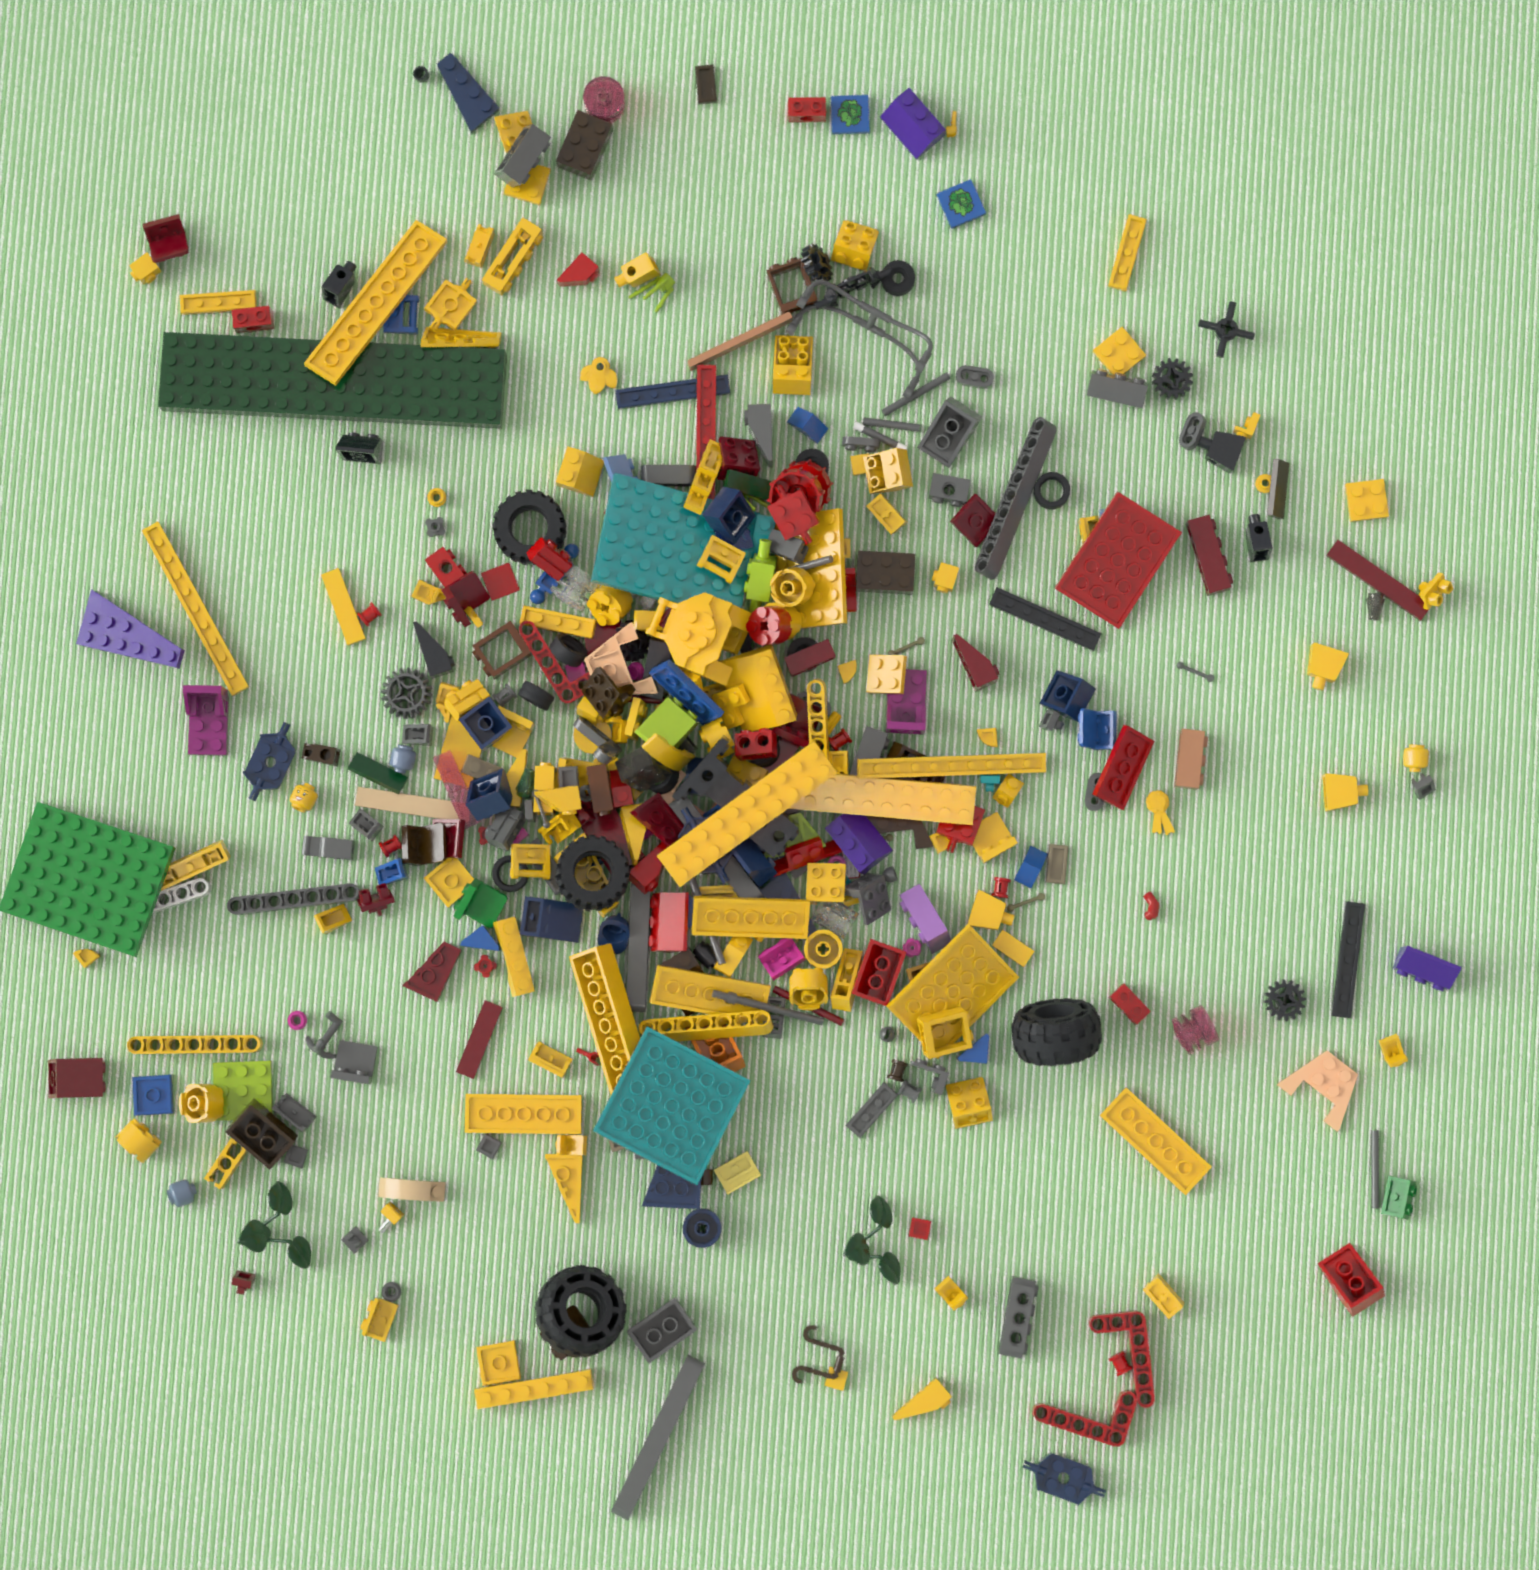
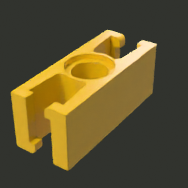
M233 1138L229 1140L204 1178L208 1182H213L215 1179L212 1177L218 1169L224 1172L221 1182L214 1185L218 1189L225 1187L248 1152L241 1147L242 1150L236 1158L230 1155L234 1144H237ZM225 1158L231 1160L232 1164L229 1169L223 1167V1160Z

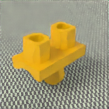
M1440 572L1432 581L1428 583L1421 582L1418 586L1421 591L1419 596L1424 602L1423 607L1427 610L1432 606L1439 607L1443 603L1442 593L1450 594L1453 591L1452 582L1445 580L1444 574Z

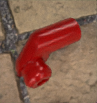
M1149 891L1143 895L1149 905L1148 911L1144 913V916L1147 920L1151 921L1157 918L1160 904L1152 892Z

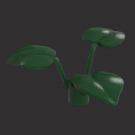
M276 1181L268 1192V1203L272 1210L276 1211V1214L263 1223L259 1220L249 1221L242 1230L237 1243L256 1253L262 1252L267 1242L288 1243L290 1246L287 1249V1254L290 1260L298 1267L307 1269L311 1261V1248L304 1237L296 1236L293 1241L269 1238L271 1230L266 1225L277 1218L280 1213L288 1215L293 1205L292 1196L288 1188L282 1182Z
M876 1195L870 1203V1215L873 1221L878 1224L877 1228L865 1237L861 1233L853 1234L846 1245L843 1255L862 1266L867 1265L870 1259L881 1260L879 1262V1269L882 1275L892 1284L898 1285L901 1271L897 1257L891 1252H885L883 1256L870 1255L869 1246L866 1242L882 1226L886 1229L890 1228L893 1220L888 1203L882 1197Z

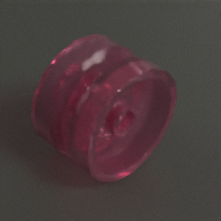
M607 76L596 77L584 88L583 100L587 114L610 123L615 122L621 117L625 110L626 102L623 88L618 81Z

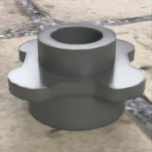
M437 517V519L433 520L428 518L425 521L429 537L445 534L442 517Z

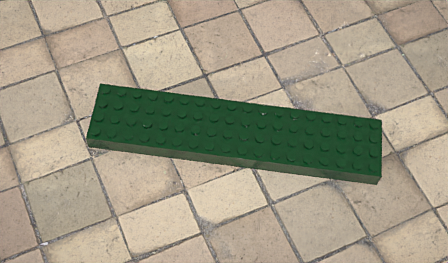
M163 332L158 407L162 411L502 429L507 356L505 349L421 347V345L369 343L335 386L304 365V362L322 340Z

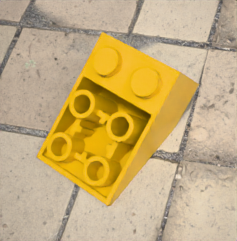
M775 335L773 394H811L813 337Z

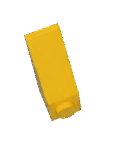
M522 749L506 774L513 796L511 807H522L528 756L527 749Z
M642 803L624 806L620 810V818L633 867L638 863L646 827L630 812Z
M844 948L830 997L832 1009L851 1012L855 995L851 994L861 966L863 951Z
M934 1378L895 1412L892 1418L899 1420L938 1410L940 1407L944 1409L951 1403L949 1399L952 1396L938 1379Z

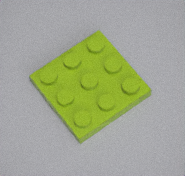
M272 1061L213 1063V1085L223 1090L224 1099L223 1116L215 1121L234 1120L253 1098L273 1114Z

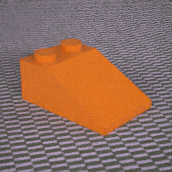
M733 1037L691 1040L697 1053L733 1072L746 1067Z

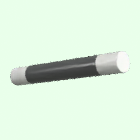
M856 422L853 429L872 438L879 439L880 442L890 447L907 449L906 445L859 422Z

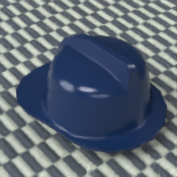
M621 913L607 917L601 923L597 937L599 946L611 943L615 955L625 951L630 935L629 924L625 918L621 917Z

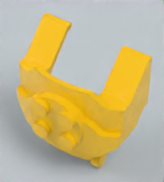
M705 592L679 604L660 597L657 602L659 605L645 633L666 641L673 660L678 667L727 686L733 668L717 660L720 657L732 626L748 633L746 623L751 613ZM665 608H671L663 632L660 633L657 631Z

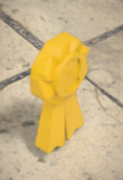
M1161 790L1151 791L1146 797V806L1148 810L1154 813L1152 833H1162L1161 823L1166 835L1170 832L1174 833L1175 830L1165 812L1169 807L1168 795Z

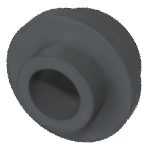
M388 1282L382 1288V1296L387 1301H396L401 1296V1287L395 1282ZM390 1288L395 1289L394 1295L388 1293Z

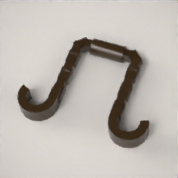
M815 1325L807 1326L804 1329V1339L809 1343L839 1352L833 1369L835 1372L831 1375L830 1373L807 1366H798L792 1371V1378L796 1383H803L802 1379L797 1377L799 1370L832 1380L839 1377L838 1374L841 1373L845 1351L842 1347L811 1339L808 1332L811 1329L816 1330L818 1327Z

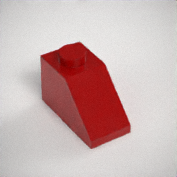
M581 252L559 276L557 283L560 287L588 285L590 281L593 283L600 275L599 266Z
M629 768L611 770L610 781L614 807L617 809L635 805Z

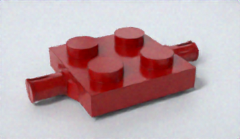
M782 484L777 485L774 488L780 498L768 505L767 508L785 541L794 536L801 535L805 545L811 543L813 540L807 531L819 524L820 521L802 488L793 493H786Z
M974 806L973 825L939 823L936 833L950 840L946 851L949 852L950 850V853H954L957 843L973 846L985 814V809Z

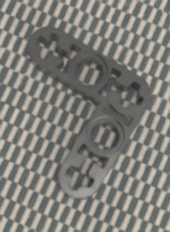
M579 716L574 722L573 726L598 746L593 755L601 763H610L622 752L618 744L585 718Z

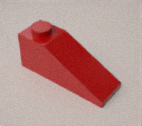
M663 842L630 870L629 881L644 895L649 891L655 890L659 884L664 865L657 855L668 848Z

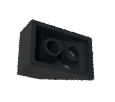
M349 432L348 435H343L336 445V451L343 461L381 464L383 441L378 435L368 434L367 437H363L359 433Z

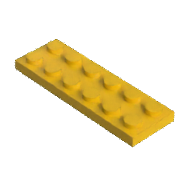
M694 896L691 933L692 935L807 939L810 900Z
M657 965L649 1002L650 1004L705 1014L764 1011L737 1003L734 1005L726 1003V1000L712 997L713 990L726 993L730 991L737 993V996L767 1003L771 986Z
M1127 1087L1099 1115L1184 1195H1187L1212 1168Z
M465 1094V1133L581 1134L582 1095Z

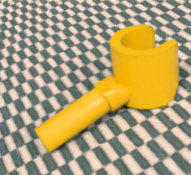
M952 111L951 126H946L947 137H955L957 134V111Z

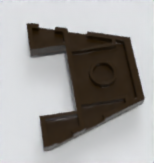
M867 816L880 834L913 830L916 849L933 847L932 841L921 820Z

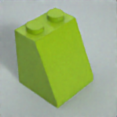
M667 697L637 728L635 733L645 742L656 733L678 749L700 722L696 719L698 716L690 709L686 711L682 707L683 703L678 698Z

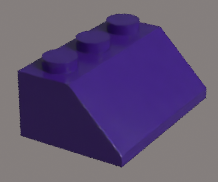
M910 88L900 94L880 116L881 120L916 160L940 141L946 133V129Z
M842 814L825 827L826 831L855 868L863 875L894 851L865 815Z
M1407 945L1400 947L1392 969L1397 970L1396 974L1407 978L1410 975L1415 977L1414 981L1424 985L1426 982L1433 985V989L1443 992L1444 989H1451L1462 967Z

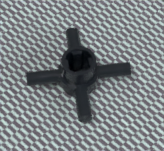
M1229 302L1226 317L1217 323L1199 319L1198 327L1214 330L1216 337L1220 340L1216 357H1224L1227 341L1234 339L1236 336L1250 340L1254 339L1255 333L1238 329L1237 323L1233 320L1236 302ZM1223 325L1224 327L1231 328L1228 334H1224L1225 330L1221 328Z

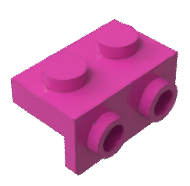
M792 938L780 939L777 944L763 950L758 956L773 981L806 960Z

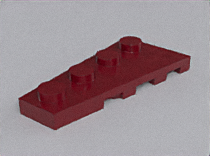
M659 792L630 812L668 847L679 840L678 835L684 825Z

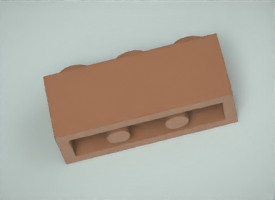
M1183 728L1180 730L1174 787L1197 790L1199 785H1203L1204 774H1201V766L1204 767L1206 755H1203V747L1206 748L1208 736H1205V731Z

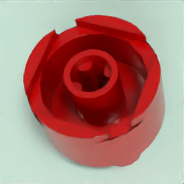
M759 607L751 613L746 623V630L757 644L763 646L781 644L787 641L792 633V619L789 612L783 607Z

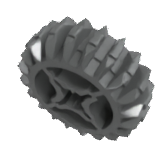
M407 667L406 673H404L402 668H399V675L393 671V679L390 676L386 677L390 681L389 684L383 682L382 685L387 690L383 689L381 693L387 694V696L382 697L381 700L388 701L384 707H391L389 710L390 714L396 711L395 716L399 718L401 713H403V719H407L409 713L410 717L414 719V712L421 716L422 714L419 709L427 710L424 703L431 704V701L426 698L433 697L432 693L427 692L432 689V686H425L430 681L428 678L422 680L425 676L423 673L417 676V669L411 674L409 667ZM402 679H414L419 683L407 686L403 683ZM397 683L399 692L392 699V690ZM402 686L408 691H411V693H409V697L412 701H410V699L406 696H402V694H404V689L402 688ZM422 688L421 699L416 704L414 696ZM408 701L411 708H400L395 704Z

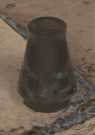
M1368 593V598H1366L1368 620H1380L1385 598H1383L1384 594Z

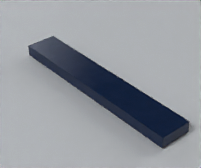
M728 374L716 376V396L730 394ZM697 379L615 390L618 409L697 399Z

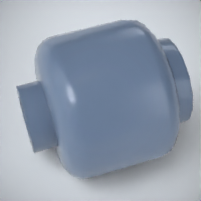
M398 744V747L392 749L389 764L395 768V772L405 774L406 770L414 768L416 752L413 751V747Z
M186 1179L171 1183L169 1190H166L171 1205L174 1204L176 1207L192 1203L194 1195L197 1194L194 1183L190 1184Z

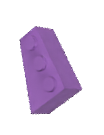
M918 884L900 894L902 901L899 904L903 911H908L911 916L908 919L913 928L917 927L919 930L918 936L922 943L927 944L932 954L944 948L951 941V938L921 885Z

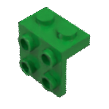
M475 878L470 884L467 883L462 891L464 894L462 900L458 899L453 908L456 910L453 917L460 920L464 915H467L482 925L492 928L494 926L493 922L497 921L508 897Z

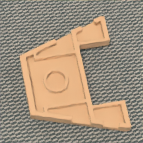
M633 622L626 625L584 658L590 676L597 667H602L617 687L632 684L636 689L633 694L658 693L652 676L633 682L620 645L638 639Z
M1325 1051L1280 1081L1277 1086L1292 1096L1304 1080L1334 1104V1107L1323 1121L1338 1132L1358 1074L1329 1051Z

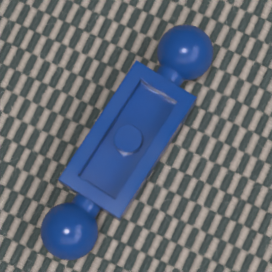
M568 544L564 548L571 556L570 559L576 558L579 554V548L575 544ZM543 572L535 583L540 588L533 590L530 594L531 602L534 604L543 603L545 592L552 595L567 573L559 581H556L546 572Z

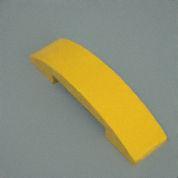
M656 733L642 745V748L657 761L675 771H680L695 758L694 754L685 749L681 751L673 747L665 738Z

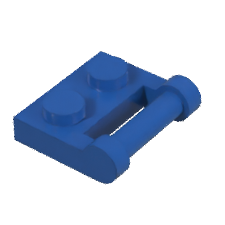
M405 296L384 323V333L418 334L417 303H419V296ZM404 302L410 303L409 327H404Z

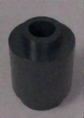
M702 941L693 950L695 958L707 969L710 967L714 969L717 963L714 950L709 943Z

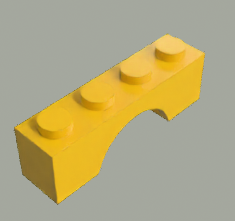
M511 917L493 922L497 941L502 948L506 960L508 982L512 997L534 992L516 918Z

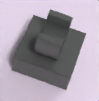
M1047 710L1039 727L1047 731H1052L1053 728L1061 730L1064 723L1058 720L1060 713L1054 710Z
M1421 773V780L1418 782L1415 779H1411L1415 795L1419 800L1436 790L1434 780L1430 775L1426 777Z
M357 1226L341 1239L354 1254L369 1241Z

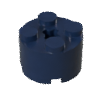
M707 1208L693 1210L683 1222V1235L689 1244L698 1248L712 1246L717 1242L722 1232L720 1218L715 1212ZM699 1223L707 1225L706 1233L698 1232Z

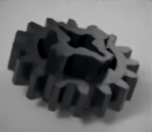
M812 243L803 248V252L800 254L803 257L801 262L804 263L805 266L803 268L807 275L811 276V280H831L833 275L831 269L833 267L829 265L830 259L827 253H823L822 247L818 248L817 244L814 245Z
M1168 358L1167 363L1161 361V367H1155V371L1158 373L1152 374V377L1156 378L1152 381V385H1157L1155 392L1160 390V397L1166 394L1167 400L1171 396L1177 400L1179 394L1181 397H1184V391H1190V387L1187 385L1193 384V381L1189 380L1193 377V373H1188L1190 366L1185 368V361L1179 364L1178 358L1174 362ZM1167 369V374L1160 377L1161 372ZM1171 375L1173 376V378H1176L1174 383L1172 382V380H1169ZM1185 381L1184 386L1178 389V384Z
M627 620L625 622L620 623V627L615 628V630L619 632L621 629H623L626 625H628L631 622H633L634 625V621ZM636 630L638 639L620 645L625 661H639V659L645 658L644 654H648L647 647L650 644L648 640L651 637L647 636L644 631Z
M1285 979L1281 980V984L1275 981V987L1268 986L1270 993H1264L1268 999L1264 1000L1263 1003H1268L1269 1005L1265 1010L1272 1011L1271 1017L1277 1015L1278 1021L1282 1017H1284V1021H1288L1289 1016L1293 1020L1296 1019L1295 1013L1301 1015L1302 1013L1299 1009L1306 1007L1302 1004V1001H1305L1306 998L1301 997L1304 990L1299 991L1300 985L1296 984L1293 986L1292 980L1288 984H1286ZM1285 987L1282 993H1275L1279 988ZM1293 991L1297 996V1000H1295L1292 995ZM1287 996L1286 999L1292 1003H1286L1283 1005V1001H1281L1279 998ZM1272 1000L1276 1002L1277 1010L1273 1006ZM1289 1007H1294V1008H1295L1292 1012H1290V1013H1285L1286 1010H1287V1008H1289Z

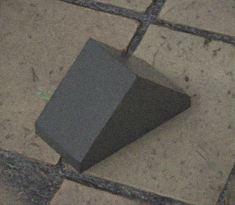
M431 724L403 725L402 744L432 746L433 726Z
M361 808L349 822L351 826L371 841L375 839L384 827Z

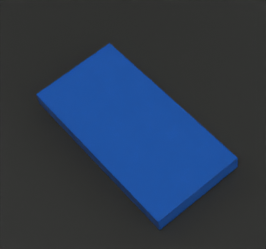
M670 659L652 668L649 672L670 695L678 698L683 703L682 706L687 711L689 709L698 716L696 719L702 725L723 715L724 711Z

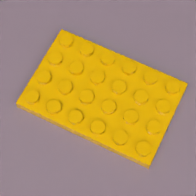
M836 508L816 512L815 514L820 523L807 531L813 541L806 545L808 546V552L803 562H809L828 555H832L833 562L806 570L814 580L815 588L808 602L794 606L797 611H800L802 616L801 629L847 624L843 509ZM775 524V530L780 531L778 526ZM801 535L794 536L795 538L803 540ZM775 554L777 557L776 573L799 565Z
M967 924L886 1007L921 1042L917 1017L962 1007L970 1015V1028L1019 976ZM960 1018L931 1025L935 1048L953 1044L962 1036Z

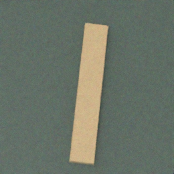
M358 787L355 806L436 819H462L468 824L471 813L465 805L466 803L402 793L398 795L390 791Z

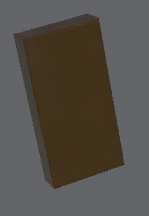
M714 64L695 66L698 105L717 103Z

